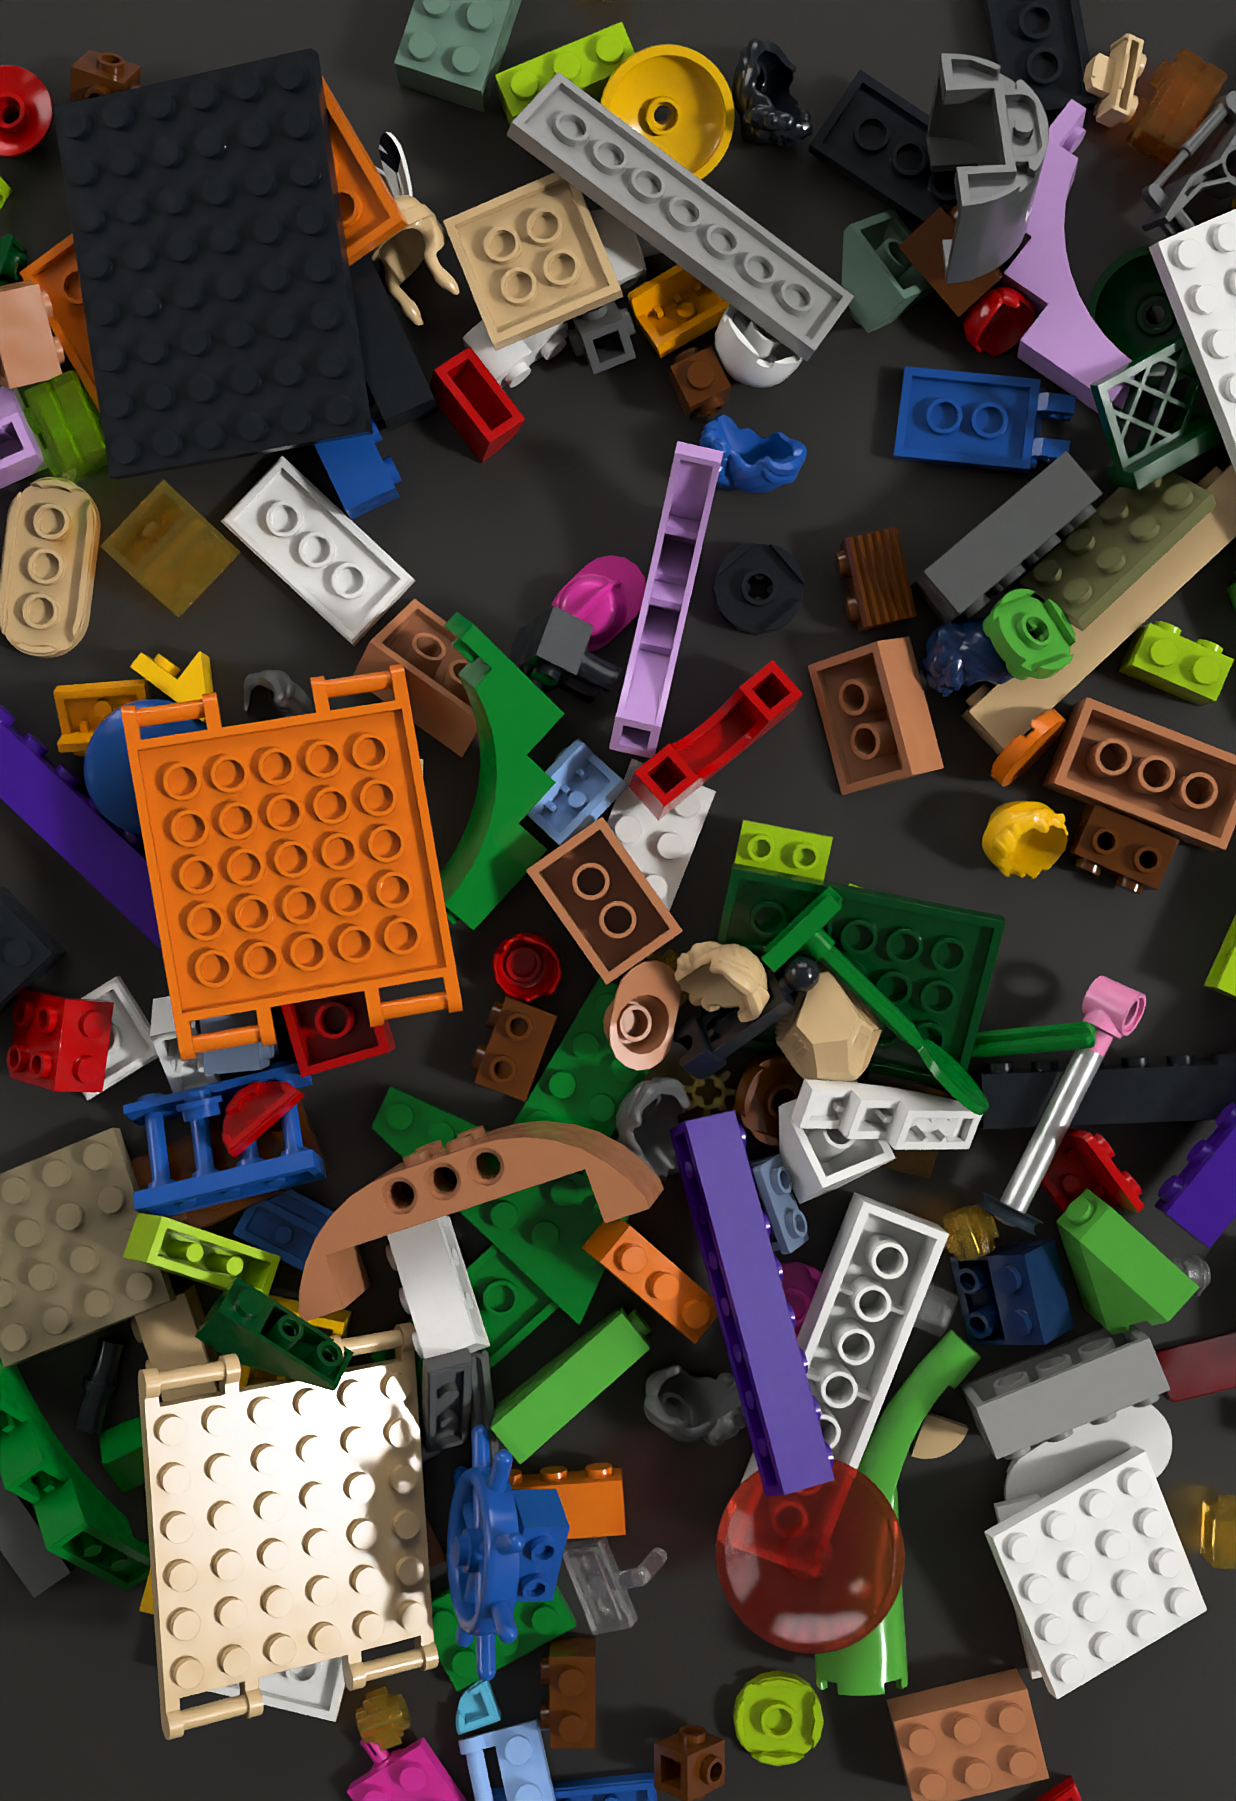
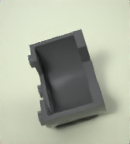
M956 53L940 54L926 134L931 172L956 171L954 178L958 206L953 239L942 240L941 243L946 284L971 281L1001 266L1017 250L1026 233L1049 141V125L1043 105L1034 91L1022 79L1015 83L1000 73L1001 65L980 57Z

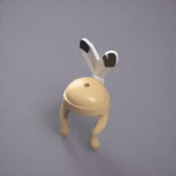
M385 132L382 134L379 143V153L384 171L377 167L376 169L409 225L370 251L369 255L373 261L381 260L385 271V285L389 294L399 303L403 314L413 324L419 326L424 323L418 306L399 285L416 270L423 259H425L427 267L440 287L451 292L453 295L459 294V288L455 279L442 268L436 256L437 252L448 243L447 233L437 220L436 215L425 204H421L413 197L410 175L401 144L392 133Z

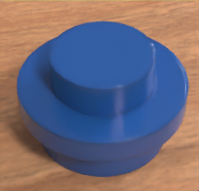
M207 1088L183 1094L185 1103L176 1105L177 1112L182 1111L184 1122L221 1114L219 1102H223L222 1095L212 1097L211 1089Z

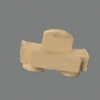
M1126 33L1110 45L1109 57L1098 53L1085 68L1083 82L1085 83L1086 91L1097 96L1093 115L1096 116V122L1110 128L1119 122H1128L1133 117L1138 106V97L1133 94L1136 80L1145 68L1147 57L1142 53L1144 40L1130 33Z

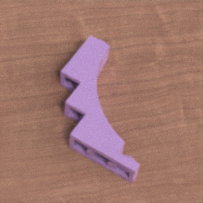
M1071 99L1049 127L1048 147L1026 233L1017 248L1021 252L1004 272L1002 287L1013 288L1020 292L1035 307L1036 316L1038 317L1021 338L1017 357L1071 395H1075L1078 400L1098 413L1090 384L1130 363L1132 360L1123 354L1103 334L1092 319L1079 296L1070 271L1065 244V208L1078 162V157L1072 153L1077 149L1086 133V130L1083 128L1086 108ZM1120 383L1108 390L1113 408L1117 406L1122 410L1130 390L1129 386Z

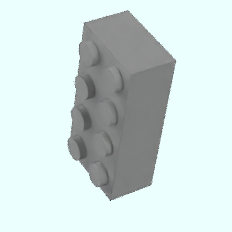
M1133 1324L1129 1325L1128 1332L1112 1335L1103 1327L960 1385L980 1436L996 1459L1004 1457L1006 1460L1024 1456L1031 1450L1030 1446L1042 1441L1058 1442L1073 1434L1074 1428L1089 1422L1091 1425L1106 1423L1116 1417L1117 1411L1133 1405L1135 1408L1151 1405L1159 1400V1394L1170 1390L1150 1338Z

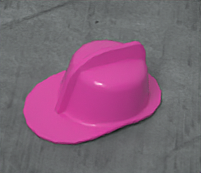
M614 555L599 557L587 564L559 591L552 602V606H556L594 626L587 647L588 652L596 651L610 643L640 612L646 588L645 577L637 565L624 557Z

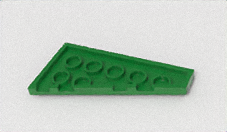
M390 1086L371 1128L398 1154L405 1157L416 1152V1148L437 1140H441L445 1147V1143L458 1138V1134L478 1127V1125L399 1088ZM575 1172L459 1211L564 1312L580 1325L605 1270L601 1264L581 1248L603 1222V1217L588 1176ZM629 1216L620 1219L627 1222Z

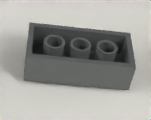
M1065 451L929 566L910 587L942 624L950 623L954 619L959 623L968 620L991 601L985 595L989 589L996 596L1026 571L1020 564L1021 562L1025 561L1031 567L1061 541L1056 535L1058 531L1065 538L1095 513L1096 509L1091 503L1103 493L1071 455Z

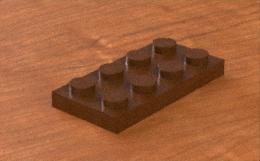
M302 1100L297 1103L303 1147L313 1149L324 1160L326 1174H329L330 1170ZM281 1119L257 1139L259 1158L268 1160L281 1157V1152L285 1150ZM224 1120L209 1126L215 1169L220 1171L237 1167L236 1164L241 1161L240 1154L233 1158L222 1141ZM192 1134L167 1144L170 1177L176 1182L190 1179L192 1174L196 1172ZM149 1153L131 1160L140 1190L148 1189V1184L152 1182ZM302 1185L166 1218L203 1230L239 1214L247 1208L275 1198Z

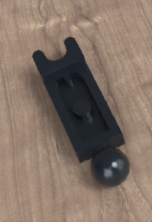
M806 956L794 957L785 965L783 976L778 971L773 972L770 968L766 970L767 991L770 997L760 1016L754 1020L741 1022L737 1016L740 1010L739 1007L723 1008L721 1006L718 1011L709 1012L700 1020L692 1017L674 1031L672 1041L680 1043L688 1050L680 1058V1066L695 1078L705 1080L727 1065L725 1058L795 1009L790 996L793 991L804 993L815 987L820 977L819 967L815 961Z

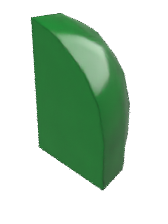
M141 1417L124 1421L99 1434L102 1464L121 1492L125 1493L145 1483Z

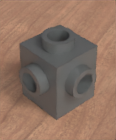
M612 301L571 319L573 328L566 331L571 348L576 357L584 355L593 374L636 358L630 335L635 334V329L626 307L618 309L616 303Z

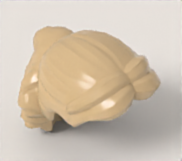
M706 941L694 944L690 951L682 953L677 959L678 966L674 973L675 979L680 984L681 991L689 993V1000L694 1006L701 1005L708 1012L718 1011L721 1006L723 1008L739 1007L740 1010L737 1013L741 1022H748L760 1016L769 1000L770 995L767 991V974L759 958L744 946L735 943L722 945L717 942Z

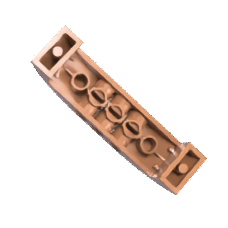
M552 1121L525 1122L501 1127L489 1132H485L483 1126H478L458 1134V1138L445 1143V1147L441 1140L428 1143L416 1148V1152L403 1157L404 1162L396 1165L350 1196L329 1217L315 1238L304 1265L299 1290L298 1312L300 1318L309 1321L345 1309L371 1286L357 1246L359 1244L584 1169L586 1170L604 1223L650 1209L664 1190L663 1185L655 1172L626 1146L598 1131L570 1123Z

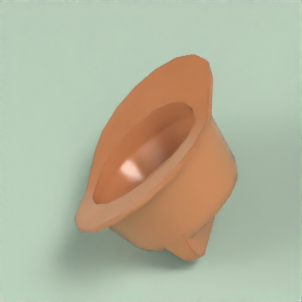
M657 960L643 961L630 968L621 979L615 998L607 1007L603 1018L604 1032L615 1058L625 1067L634 1070L651 1069L660 1063L669 1052L673 1040L680 1004L681 987L675 979V971L668 964Z

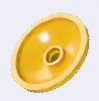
M660 44L634 53L624 60L613 72L600 99L601 105L700 180L718 165L732 138L735 113L728 83L719 69L709 59L685 46ZM659 106H667L669 109L668 118L663 122L655 121V110Z

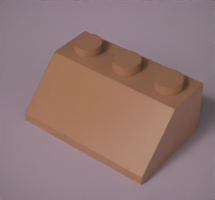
M414 599L369 642L353 676L389 670V665L403 664L413 722L460 757H463L479 739L475 715L468 694L458 676V673L469 662L452 647L451 644L456 637L444 626L447 622ZM392 689L372 692L384 702L394 701Z
M909 636L876 641L808 665L842 795L944 768Z

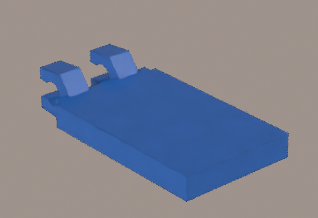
M905 366L893 460L1028 473L1030 469H1036V463L1050 465L1065 451L1069 453L1071 441L1040 438L1041 421L1044 418L1046 420L1070 422L1071 416L1074 415L1076 396L1045 393V388H1040L1041 379Z

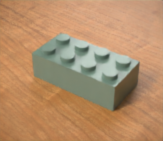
M414 0L394 61L400 86L485 113L496 81L495 74H498L522 0Z

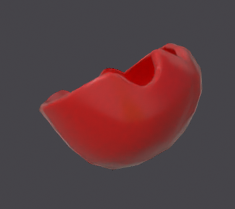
M1009 287L991 289L973 303L967 312L963 322L966 340L978 353L984 350L992 357H998L1020 342L1021 338L1035 322L1036 309L1016 289Z
M519 933L509 937L498 945L493 956L492 970L494 981L506 995L525 1002H530L545 995H551L556 990L562 977L559 953L551 941L539 934Z

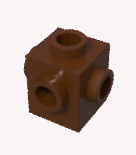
M88 50L71 66L70 103L142 87L143 85H140L141 66L127 62L122 56L115 53H99Z
M687 1725L681 1727L678 1733L654 1743L655 1789L683 1801L703 1799L707 1793L725 1785V1739L706 1733V1729L701 1726Z

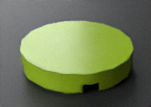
M776 1670L757 1675L748 1681L737 1695L733 1710L737 1739L742 1747L744 1746L751 1753V1756L761 1763L774 1766L796 1763L805 1757L804 1754L810 1751L812 1746L814 1749L821 1737L824 1720L820 1700L811 1685L794 1673Z

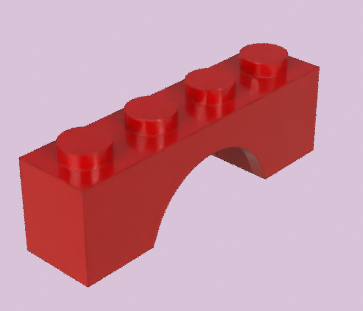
M772 660L743 683L704 723L681 740L672 744L669 743L635 770L629 784L630 789L659 821L795 709L803 693L775 661Z

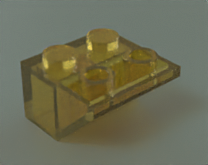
M164 479L100 546L136 581L178 617L187 610L240 553L232 543Z

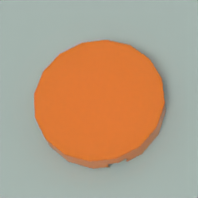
M1055 709L1046 710L1035 717L1029 725L1033 730L1026 736L1024 734H1020L1018 737L1015 736L992 765L991 776L1002 787L1010 785L1023 775L1055 742L1067 723L1066 720Z

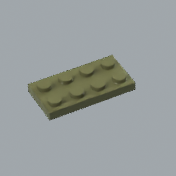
M1172 471L1139 490L1119 487L1096 509L1095 513L1080 524L1019 581L1022 589L1035 591L1030 597L1036 598L1042 603L1048 598L1062 609L1072 625L1084 631L1217 506L1214 496L1206 489Z

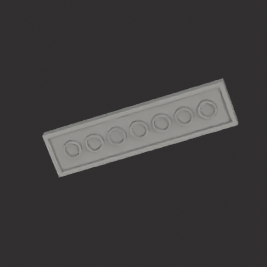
M558 72L512 121L507 132L509 138L805 361L810 359L854 298L851 293L561 73Z

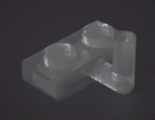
M606 1537L589 1538L571 1542L565 1546L563 1559L593 1635L629 1629L636 1623L638 1617L627 1589L645 1586L666 1563L667 1554L662 1548L656 1547L652 1549L637 1568L619 1571Z

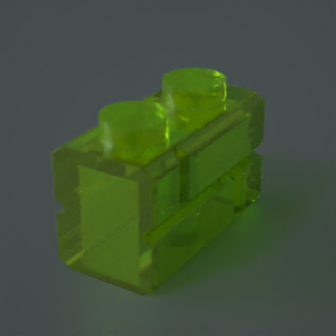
M67 371L50 379L49 382H43L25 390L24 395L29 404V407L23 409L25 418L36 435L42 433L48 447L42 450V455L54 476L60 474L66 481L77 483L94 475L96 472L108 469L101 418L78 374L74 371Z

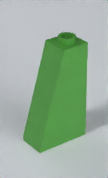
M621 1304L496 1405L491 1429L519 1464L528 1459L650 1349V1339L647 1334L651 1332V1329L647 1322L635 1309L629 1313Z

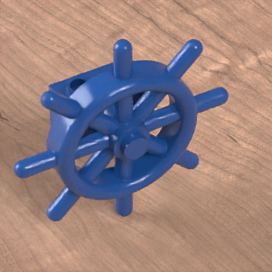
M477 1425L471 1433L472 1468L467 1469L464 1466H458L452 1473L455 1489L449 1512L446 1562L452 1605L458 1620L455 1635L456 1643L461 1647H468L472 1644L474 1636H476L477 1676L482 1681H490L496 1674L495 1635H498L499 1639L504 1643H512L518 1636L517 1626L513 1617L515 1603L553 1600L570 1526L556 1489L512 1490L509 1482L513 1462L512 1454L505 1449L497 1451L491 1467L490 1431L485 1425Z

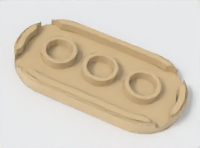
M44 477L30 483V486L25 488L23 492L20 491L14 497L7 513L0 569V630L17 650L38 658L58 657L72 650L84 637L90 620L101 529L100 515L91 496L75 483L64 478Z

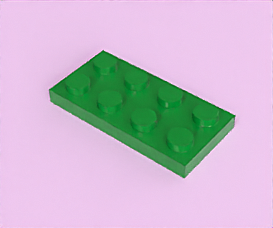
M601 976L598 978L513 1124L537 1121L570 1123L598 1131L609 1138L611 1137L616 1128V1114L619 1105L625 1095L645 1079L650 1070H634L625 1067L615 1058L605 1035L603 1018L607 1007L615 998L618 988L617 984L611 981L606 985ZM584 1169V1170H581V1171H578L579 1173L583 1174L584 1176H587V1173H586V1170H585V1169Z
M493 1243L466 1267L490 1346L483 1348L489 1354L490 1369L559 1308L545 1292ZM412 1317L405 1322H411L414 1325ZM395 1348L372 1352L370 1357L374 1362L395 1359ZM414 1349L418 1410L422 1414L424 1358H421Z

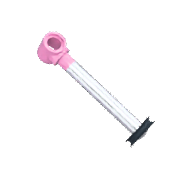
M1099 976L1093 981L1083 999L1082 1015L1084 1017L1083 1022H1088L1095 1026L1096 1045L1092 1048L1075 1050L1001 1199L983 1192L985 1195L984 1201L976 1205L993 1214L1002 1223L1018 1227L1036 1235L1034 1232L1035 1225L1043 1222L1029 1215L1026 1211L1113 1038L1121 1040L1123 1035H1129L1141 1020L1146 1006L1145 994L1105 976Z

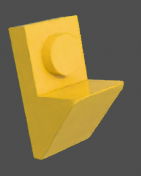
M201 651L197 653L179 678L176 676L181 669L159 653L152 659L141 652L130 666L177 703L202 699V694L214 692L210 658ZM204 717V718H198V719L201 720L202 722L206 723V718H205V717Z

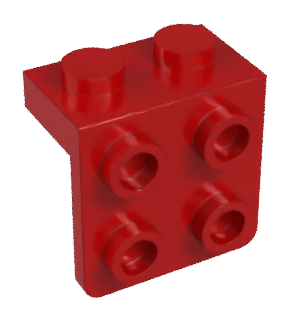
M24 990L13 1008V1021L15 1024L13 1042L7 1054L10 1077L51 1091L103 1093L114 1002L63 998L34 990Z
M1068 1128L1040 1183L1061 1214L1067 1210L1069 1204L1077 1199L1086 1188L1113 1209L1118 1207L1138 1213L1145 1208L1143 1202L1138 1197L1142 1194L1138 1183L1128 1172L1123 1171L1121 1173L1111 1160L1115 1153L1109 1143L1098 1133L1093 1136L1090 1132Z

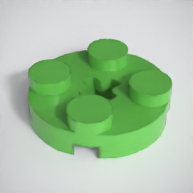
M1029 589L1010 591L993 606L990 615L984 619L983 630L991 639L997 653L1006 662L1007 670L1014 678L1019 680H1026L1029 677L1046 679L1056 675L1071 662L1074 654L1070 655V646L1075 643V633L1068 617L1056 603L1049 598L1042 603L1038 599L1030 597L1035 591ZM1033 631L1037 639H1034L1028 632Z

